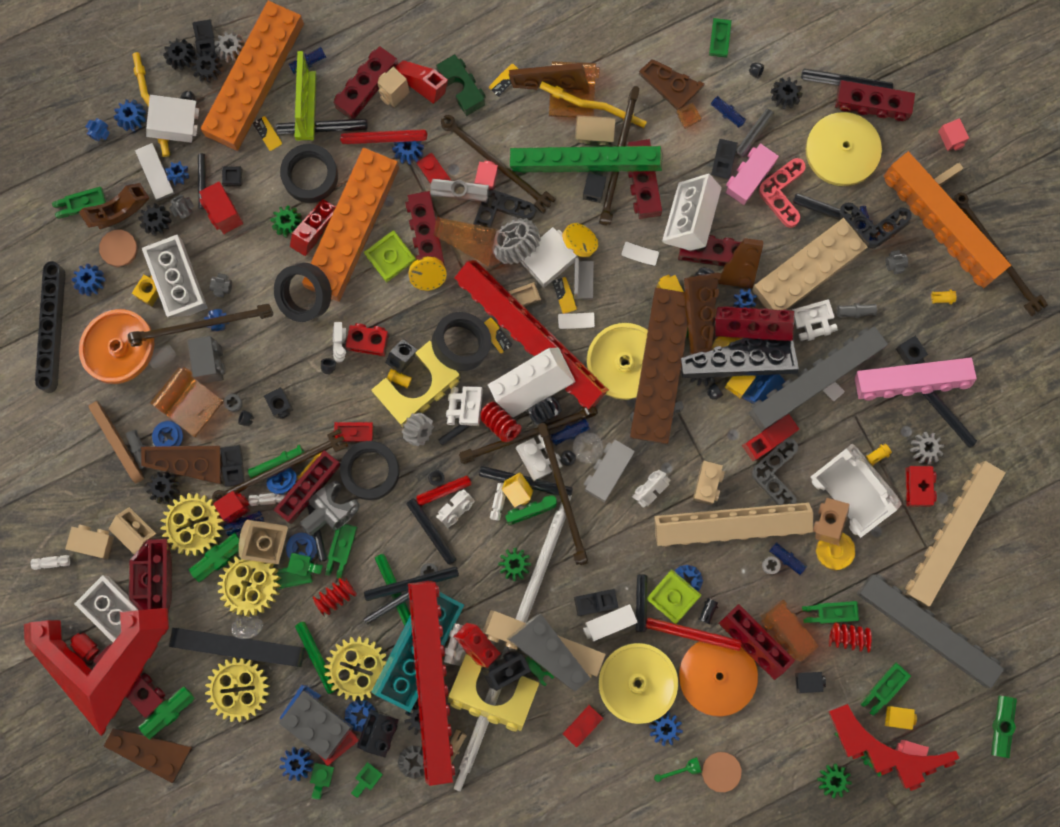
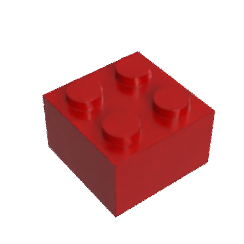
M220 181L199 191L202 197L199 200L207 211L208 218L216 230L220 229L225 234L243 225L237 210Z

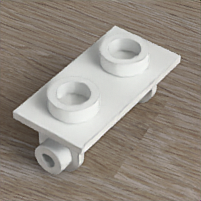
M660 470L653 472L648 477L649 480L635 490L632 498L639 501L638 503L643 508L649 506L657 498L653 493L654 490L661 494L669 486L671 480L666 476L665 472Z
M464 489L458 491L450 500L454 504L452 507L447 503L437 512L438 515L436 517L447 528L454 525L458 518L465 511H468L475 502Z

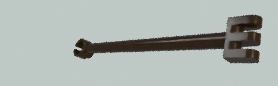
M634 86L629 93L618 147L626 145L635 104L640 91L638 86ZM619 171L611 172L599 219V224L611 225L613 214L610 213Z
M445 115L443 119L441 118L442 129L454 132L485 159L498 165V169L536 200L534 206L541 213L544 214L546 212L545 208L541 206L542 204L547 208L551 206L546 199L554 203L556 199L550 193L545 191L541 195L459 128L453 116ZM449 119L451 120V123L446 124L445 120Z
M962 192L955 195L952 200L1005 257L969 207L968 196ZM962 197L964 202H960L958 198ZM1012 265L1006 269L1009 276L1027 299L1028 303L1024 305V308L1030 316L1036 314L1035 310L1037 312L1041 311V306L1043 308L1048 306L1042 295L1034 297Z
M270 304L257 305V309L146 332H130L127 334V338L132 347H138L146 339L258 316L261 319L269 318L274 313Z
M582 406L583 410L547 423L549 431L581 419L596 416L598 414L596 406L590 409ZM536 427L522 432L509 442L500 440L475 450L470 448L462 451L459 454L462 464L475 461L474 458L539 435V429Z
M540 423L538 429L544 441L576 548V553L573 554L576 565L588 564V558L581 541L550 438L549 427L546 423Z
M337 429L327 434L329 441L228 490H217L213 493L212 499H216L218 494L224 497L231 491L240 493L322 453L324 450L326 451L333 447L334 451L338 452L347 448L348 445L343 443L339 446L338 443L345 439L343 436L335 438L336 435L342 433L340 429Z

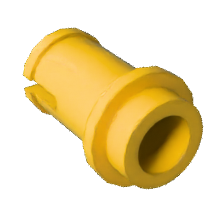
M952 289L942 292L933 291L931 293L932 304H952L956 302V291H952Z
M390 369L387 379L390 380V383L394 382L408 389L412 377Z
M886 443L884 445L880 444L879 448L866 455V458L874 466L883 458L890 457L892 451Z

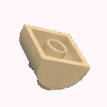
M246 520L239 539L240 558L279 564L288 527Z

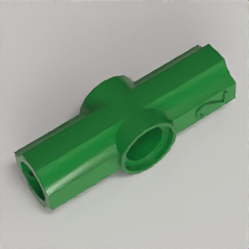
M236 533L232 534L220 545L212 547L205 553L204 558L188 569L198 583L215 570L218 571L228 564L230 558L239 552L240 537Z
M183 686L169 700L167 699L154 710V713L140 724L138 728L144 736L151 740L165 726L173 723L180 716V712L196 698Z
M998 695L996 718L992 724L994 733L991 755L1010 758L1012 735L1016 729L1014 719L1017 698ZM1005 721L1008 728L1005 732H1002L1000 725Z

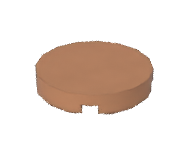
M113 230L102 238L99 252L102 259L109 265L120 267L129 265L136 258L138 247L135 238L129 232Z
M726 752L711 754L702 765L704 782L710 789L716 792L733 790L741 779L742 769L738 760Z

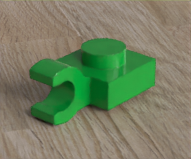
M292 552L287 572L307 576L308 571L321 574L323 565L310 563V556Z
M529 656L525 658L531 670L530 672L538 678L542 686L547 685L543 681L544 676L548 675L551 679L554 678L550 672L542 671L539 668L540 665Z
M367 762L355 777L359 783L351 794L358 798L366 787L371 791L383 774Z
M319 763L314 764L310 783L315 784L311 798L321 800L324 786L330 787L335 767Z

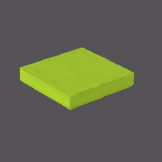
M394 230L364 251L365 256L386 283L416 261V258Z
M671 569L650 593L647 600L673 623L677 624L701 597V594Z

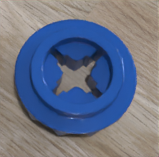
M172 421L159 423L152 433V440L155 446H180L184 438L180 426ZM172 431L171 436L174 441L168 439L164 442L165 437L162 432L169 434Z
M289 468L267 479L268 489L275 495H284L285 492L290 491L296 484V473ZM284 477L285 481L281 486L280 483L282 482V479Z
M307 533L294 534L286 545L288 557H291L292 552H298V542L302 545L307 544L305 547L306 556H310L311 561L317 554L315 539Z
M683 565L675 570L683 579L684 574L687 577L694 576L695 578L690 581L691 586L697 591L701 589L703 583L702 575L696 567Z
M355 700L345 710V721L353 726L352 729L354 731L362 732L367 719H361L357 724V716L352 713H358L364 707L363 715L368 717L370 709L375 710L374 706L366 700Z

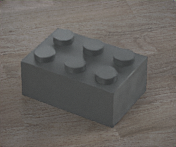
M303 691L279 722L280 725L325 760L331 758L353 728L352 725L308 691Z

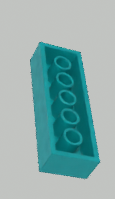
M439 592L437 605H440L441 617L438 618L439 625H442L443 636L440 637L441 645L444 646L464 604ZM411 615L371 691L374 695L408 712H411L418 698Z

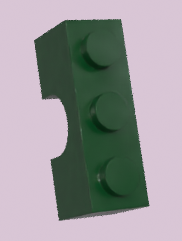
M454 54L436 65L437 72L448 79L447 87L453 83H460L464 86V89L456 95V101L466 117L485 106L484 98L486 96L481 88L478 89L476 87L475 78L471 73H467L465 70L466 65L461 58L458 59Z

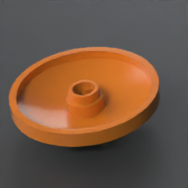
M125 309L110 310L97 316L86 327L80 339L79 356L84 369L95 379L108 384L124 383L137 377L147 367L152 358L155 344L154 338L146 339V341L142 342L141 346L132 347L128 342L127 334L134 331H151V327L141 316Z
M699 641L691 646L682 658L679 667V684L684 697L695 709L712 716H727L740 711L750 702L757 688L758 671L754 659L742 647L740 651ZM719 672L722 673L723 678L721 680L716 678V674Z

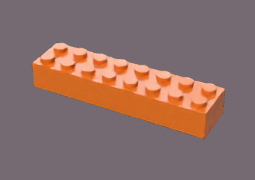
M267 1L200 128L206 137L236 151L239 150L304 25L300 14Z
M362 148L310 263L320 268L327 276L332 291L331 299L340 302L399 170L396 160L366 148ZM304 277L302 281L304 287L315 292L311 281Z
M909 151L890 166L883 176L886 184L896 190L898 197L910 206V210L914 215H918L923 220V225L927 229H931L937 241L948 248V253L952 257L957 258L962 269L973 276V280L978 286L985 288L1011 266Z

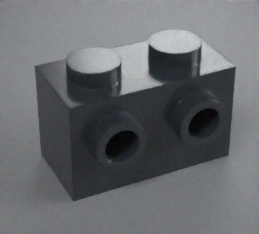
M516 651L505 653L503 659L499 661L494 660L488 668L482 670L490 688L496 691L531 671L523 654Z
M370 709L357 748L386 758L387 752L391 747L393 735L397 730L399 719Z

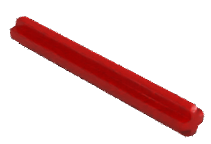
M425 129L342 133L340 141L342 144L426 141L428 133Z
M648 618L646 621V628L736 651L741 650V640Z

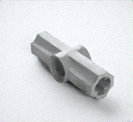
M432 179L431 196L454 198L458 201L487 202L489 185L465 183L462 180ZM463 187L465 190L462 194H456V188Z

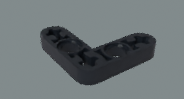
M489 190L488 197L491 198L492 195H495L497 201L492 202L491 208L488 207L489 199H487V202H481L471 228L472 239L479 243L487 239L497 211L523 220L526 218L532 220L536 214L535 206L531 202L496 190ZM507 201H513L515 207L508 210L504 204ZM518 204H521L520 208L526 210L527 207H529L532 213L524 215V211L521 209H519V213H517L516 211L518 210ZM485 211L491 214V218L487 221L480 218V215ZM480 224H482V233L484 235L476 237L475 231L478 232L480 229Z
M848 202L841 206L839 217L841 219L844 218L868 248L874 249L905 228L911 221L912 213L907 208H899L874 226L853 203ZM845 210H851V215L849 213L845 214ZM900 215L906 216V219L902 218L898 221V223H896ZM857 222H863L865 223L866 227L864 229H858L855 226V224ZM889 224L893 227V230L886 232L883 230V226ZM870 236H871L872 238H874V237L877 236L876 241H875V240L870 241V240H869V239H870Z

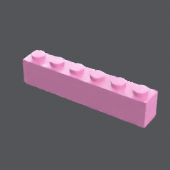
M972 358L862 370L857 371L854 379L858 399L869 401L883 396L884 398H892L900 394L910 396L917 392L928 394L934 390L945 392L959 387L960 389H968L973 386L977 378Z

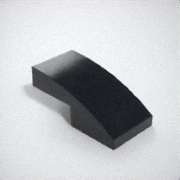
M212 20L192 22L197 53L202 57L203 51H206L207 56L210 52H213L214 57H216Z
M719 139L711 175L726 179L730 178L738 142Z
M240 444L221 447L225 487L245 482Z
M615 589L574 597L578 616L619 608Z

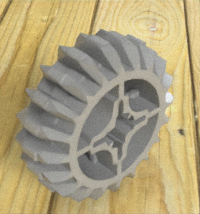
M519 218L517 221L513 219L511 223L507 222L505 226H501L499 231H495L496 235L492 237L493 241H491V249L497 260L504 264L509 263L512 265L514 262L518 264L520 260L525 261L527 256L531 257V253L536 252L535 248L540 246L541 238L538 228L532 221H529L527 218L524 220Z

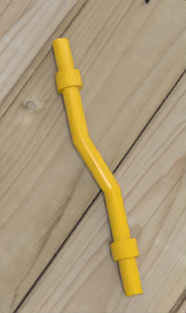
M136 52L132 54L135 65L133 68L134 74L138 79L141 97L149 107L150 96L144 76L146 75L145 67L142 66L140 53ZM157 138L158 143L161 145L163 157L170 156L169 140Z
M543 81L540 85V89L553 94L552 96L557 99L562 98L579 107L604 110L622 118L624 121L626 112L610 104L582 100L563 91L561 87H554ZM633 113L631 123L644 128L647 121L634 116Z

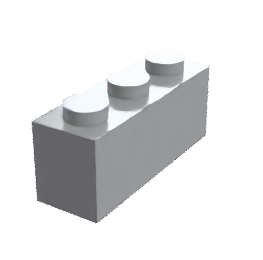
M617 440L607 444L603 451L606 453L603 460L598 459L594 466L596 472L593 477L589 475L584 483L586 486L585 492L604 503L635 452Z

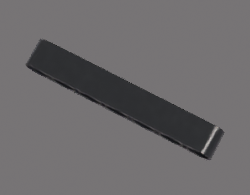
M49 261L43 266L35 385L46 393L54 392L58 386L65 270L54 261ZM57 268L56 274L51 275V271ZM56 286V291L50 294V289ZM55 305L54 310L48 312L49 307ZM53 323L52 330L47 331L48 325ZM52 342V347L46 350L47 343ZM51 360V365L45 368V363ZM46 379H49V385L47 387H43L44 381Z
M172 627L169 647L295 667H302L305 651L304 647Z

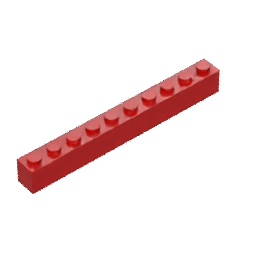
M470 260L465 263L454 277L458 281V285L462 289L467 290L471 294V298L484 307L487 314L494 316L498 320L497 323L502 328L507 329L511 333V337L515 341L520 342L524 346L525 351L535 357L548 348H559L576 381L566 387L565 390L574 395L581 406L588 409L596 406L609 389L476 260Z
M433 581L408 583L425 782L429 786L453 783L452 776H455L454 764H451L453 747L452 744H449V736L452 735V731L447 721V717L450 716L449 705L446 704L445 698L448 696L447 685H444L446 667L442 664V657H444L445 651L440 641V637L443 636L442 625H439L438 618L441 617L440 605H437L439 587Z

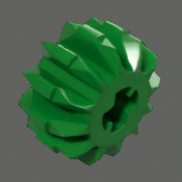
M288 205L285 210L279 207L280 212L274 211L275 217L271 218V222L274 223L272 229L277 230L278 236L283 234L285 238L288 237L289 233L292 235V232L302 222L300 220L302 218L301 213H297L298 210L296 208L291 210Z
M513 548V554L511 555L507 549L506 554L508 557L500 556L502 560H505V562L498 563V566H505V568L500 570V573L503 574L508 571L505 576L506 579H509L510 575L513 574V581H516L517 574H519L521 580L524 579L521 572L529 574V570L524 567H531V563H524V561L530 558L529 555L522 558L524 550H521L518 555L517 548ZM511 561H520L518 562L519 568L515 567L514 570L510 568L512 566L510 564Z
M834 763L833 768L830 765H826L827 772L824 770L819 771L824 776L823 778L817 777V781L823 782L818 787L819 789H825L824 795L827 796L831 792V798L835 799L836 794L839 797H843L842 790L850 791L845 786L846 784H852V781L846 780L851 775L850 773H844L845 767L842 766L838 770V764ZM832 777L838 778L839 780L836 781L838 783L836 786L830 783V780L833 781L831 779Z

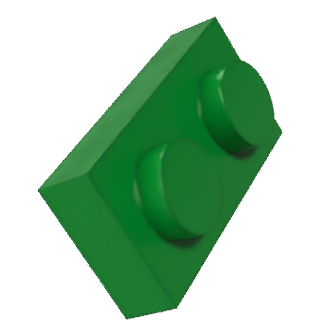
M713 18L709 56L727 58L732 20Z

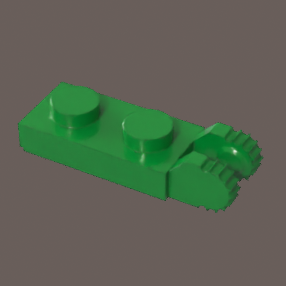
M96 187L65 196L63 199L52 202L53 208H60L67 205L68 209L55 213V217L61 219L70 215L80 214L79 212L82 208L104 204L106 199L103 188Z
M549 495V497H544L540 503L535 501L527 504L524 509H512L508 511V515H505L507 524L511 526L548 512L557 507V499L554 495Z
M345 524L335 531L328 555L325 575L330 576L335 561L340 563L337 578L342 579L358 527Z
M857 601L802 606V611L805 612L818 610V618L807 617L803 619V623L819 622L821 624L859 621Z
M895 662L869 691L870 693L862 700L860 705L865 707L876 697L879 702L869 712L874 716L883 705H886L911 675Z

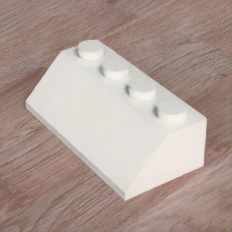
M710 174L678 183L663 236V243L690 251L706 247L722 188Z
M178 235L142 248L167 318L188 316L208 309L183 240Z
M548 348L491 382L488 386L495 401L512 417H516L533 405L554 395L576 381L560 349Z

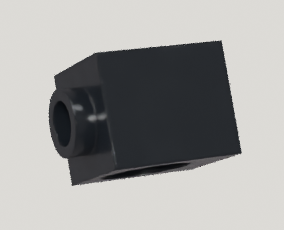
M599 172L588 173L583 191V200L601 203L606 184V177Z
M916 335L896 348V351L906 365L922 364L925 362L923 358L928 355ZM909 349H913L917 353V357L910 356Z
M402 339L389 352L385 363L401 374L413 362L416 355L415 352L418 350Z
M281 387L264 395L276 419H284L293 411L291 403ZM283 400L284 406L281 409H276V402Z
M822 672L795 673L797 693L823 692V688L826 687L825 676H822Z

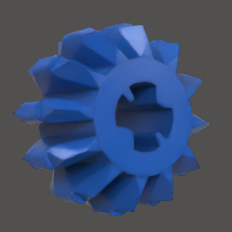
M126 99L124 105L119 103L120 108L115 109L116 115L114 116V119L118 121L117 125L123 127L125 131L131 128L135 132L136 126L142 128L140 123L146 122L144 116L147 115L146 111L143 110V105L141 103L137 104V101L134 99L131 103Z
M422 141L393 142L395 147L392 148V151L396 153L395 158L400 159L402 164L407 160L409 165H411V160L413 159L415 162L419 161L417 156H423L421 150L424 149V145L421 144ZM409 146V148L411 147V150H405V147Z
M86 264L85 268L79 266V272L74 271L77 277L72 278V281L75 283L73 287L79 290L81 295L86 293L87 296H91L92 291L98 294V288L104 289L101 283L105 282V278L102 277L104 273L96 265L92 267L90 264Z
M666 712L665 718L661 716L659 721L657 719L654 720L656 726L649 725V728L655 729V731L650 733V736L658 735L654 740L656 743L662 738V746L666 745V739H668L670 745H673L671 738L673 737L679 741L680 738L675 734L676 732L683 733V730L676 729V727L682 725L680 721L674 723L677 719L676 715L672 716L669 720L670 712ZM665 723H668V727H671V730L667 731L666 734H662L664 731L661 730V726L663 727Z
M293 747L292 753L288 750L285 751L287 758H280L285 764L280 765L279 768H286L282 775L286 776L290 773V781L294 777H296L297 781H301V775L307 778L308 774L306 771L311 772L313 770L308 764L314 761L313 759L307 761V757L311 754L308 752L303 755L304 748H300L299 752H297V748ZM298 759V764H300L301 767L295 769V765L292 764V762Z

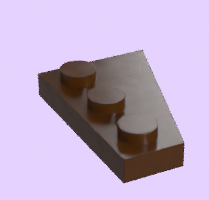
M653 59L639 71V75L677 111L686 105L705 85V83L697 82L689 78L690 76L682 75Z
M744 238L733 253L729 263H726L718 284L753 289L763 249V241Z

